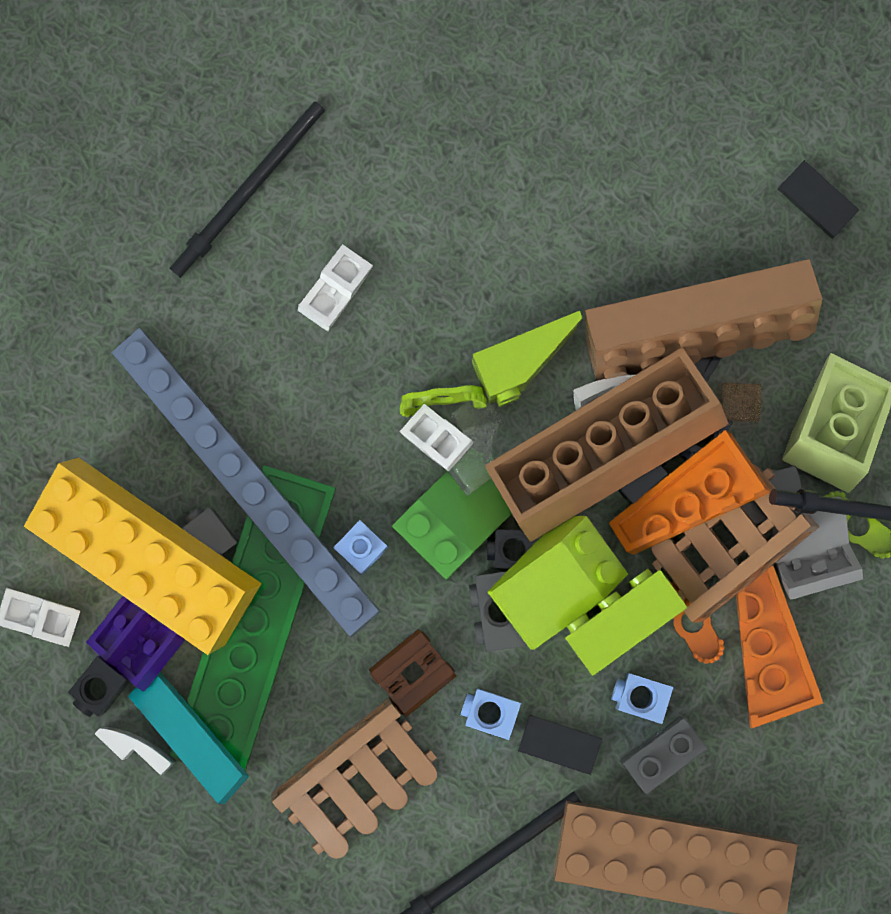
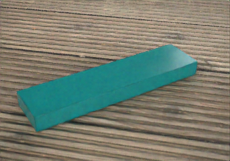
M160 672L145 692L135 687L128 695L217 804H226L248 779L249 775L165 676Z

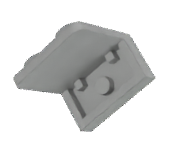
M795 510L798 516L801 514L811 515L820 528L775 563L777 574L789 599L799 598L862 580V567L849 544L847 515L821 511L807 514ZM776 527L771 530V538L779 533Z

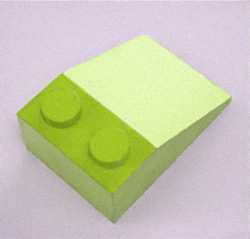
M580 311L472 355V365L481 387L485 390V396L489 405L497 402L499 407H503L520 399V392L525 390L578 329L582 320Z
M574 516L542 535L487 592L531 650H535L603 601L628 573L588 517Z

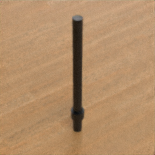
M314 101L205 228L199 234L195 232L187 241L186 245L188 247L169 268L174 274L181 278L199 256L203 258L212 248L211 242L325 112V109L320 104Z
M772 489L769 494L770 504L792 507L800 513L814 514L816 511L891 521V506L819 496L816 491L799 489L797 492Z
M573 791L426 896L420 894L409 902L411 906L400 914H434L433 909L562 819L566 800L582 802Z

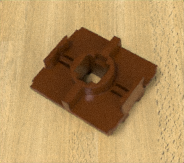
M419 629L369 669L372 678L377 684L381 685L395 703L394 705L406 717L456 677L452 666L448 661H444L431 645L430 639ZM430 653H433V654H432L430 657H428L425 661L423 660V659H424L425 657H427ZM434 657H436L434 661L427 665L428 662H430ZM415 661L424 671V674L410 685L401 672ZM396 681H398L397 684H395L391 689H389V687H390L392 684H394ZM400 685L402 686L395 693H393V691L397 689Z

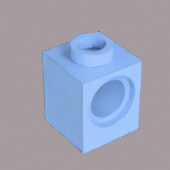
M360 520L334 546V549L362 575L389 548Z
M626 672L625 679H617L611 700L617 701L615 709L662 724L673 687ZM638 686H645L650 692V701L646 706L637 708L631 703V692Z
M477 688L475 695L467 693L461 715L467 717L465 726L509 740L521 703ZM485 702H494L500 707V716L493 723H485L478 716L479 707Z

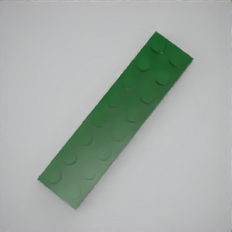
M263 465L262 471L320 539L336 488ZM248 515L232 563L262 584L226 645L209 655L203 652L187 700L188 705L245 771L306 585ZM171 749L170 756L179 758L177 754Z

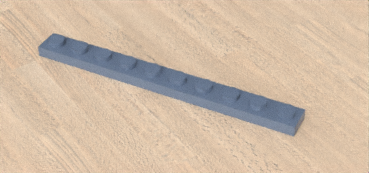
M142 329L136 330L111 352L350 637L357 634L381 613L379 608Z

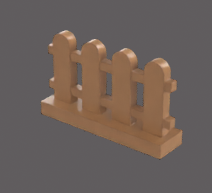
M753 465L770 491L777 489L770 481L776 476L770 468L762 471L759 466ZM766 494L754 500L768 517L759 526L756 525L745 509L740 506L685 531L684 534L686 536L677 543L670 538L652 546V553L657 558L652 565L657 571L665 569L680 588V591L677 593L683 602L686 599L689 600L691 604L684 610V613L691 622H704L820 528L812 516L806 514L798 516L795 508L772 505L769 502V494ZM721 521L738 541L730 550L727 549L712 529ZM776 527L779 533L768 540L765 535ZM691 545H694L709 565L701 574H699L683 553ZM746 551L749 557L739 564L736 559ZM717 575L720 581L710 588L707 582Z
M387 698L271 793V800L281 813L290 808L292 811L288 815L290 822L295 825L300 821L317 842L312 845V848L318 855L325 850L332 858H342L348 851V842L343 834L353 826L362 834L373 833L378 826L377 816L373 812L376 807L384 802L390 809H402L408 800L406 791L402 787L404 784L414 778L420 785L428 786L434 783L437 778L436 768L432 764V761L437 758L431 749L423 753L407 733L412 729V726L406 719L402 723L396 720L401 714L390 698ZM379 735L381 740L370 748L367 743ZM388 748L406 768L396 777L391 774L378 758ZM349 759L352 764L340 772L338 767ZM358 772L376 792L366 802L349 783V780ZM319 783L322 788L310 796L308 791ZM329 796L346 816L336 826L319 806Z

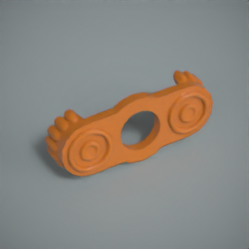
M674 581L670 582L675 591L679 592L680 588ZM688 599L684 601L687 607L691 604ZM684 611L673 618L675 631L680 637L685 639L693 657L698 662L708 664L720 659L725 649L723 646L724 641L716 635L711 626L710 617L703 622L702 628L695 633H689L682 627L681 618L685 614Z

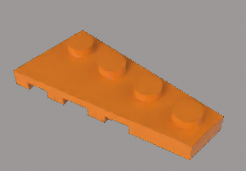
M725 430L640 497L634 504H631L611 520L609 525L626 552L635 555L769 494L771 491L733 435Z
M771 566L736 595L750 728H755L823 704L775 568Z

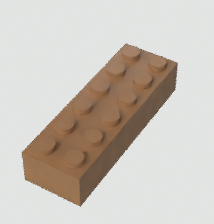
M810 259L585 310L586 345L596 381L640 373L682 347L695 364L702 358L715 355L720 358L728 357L735 354L738 350L750 347L763 349L781 340L790 339L798 341L805 339L816 331L822 296Z
M682 347L486 464L485 468L528 540L532 542L729 423L720 401Z
M566 800L553 877L555 881L737 914H787L798 844L788 839Z

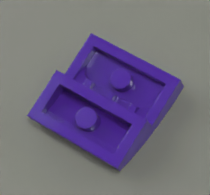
M122 596L86 643L107 663L118 669L135 687L145 692L185 639Z

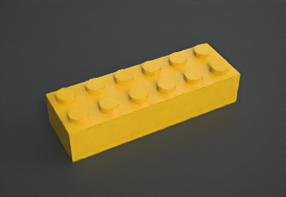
M80 458L58 463L24 525L32 533L207 655L226 645L262 584Z

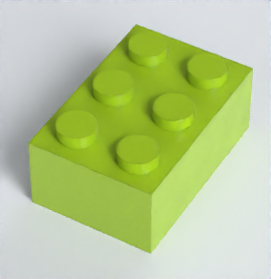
M646 569L628 582L632 589L622 597L617 591L598 604L601 612L589 619L585 613L567 626L570 634L565 639L592 676L688 608L661 570L652 574L649 569Z

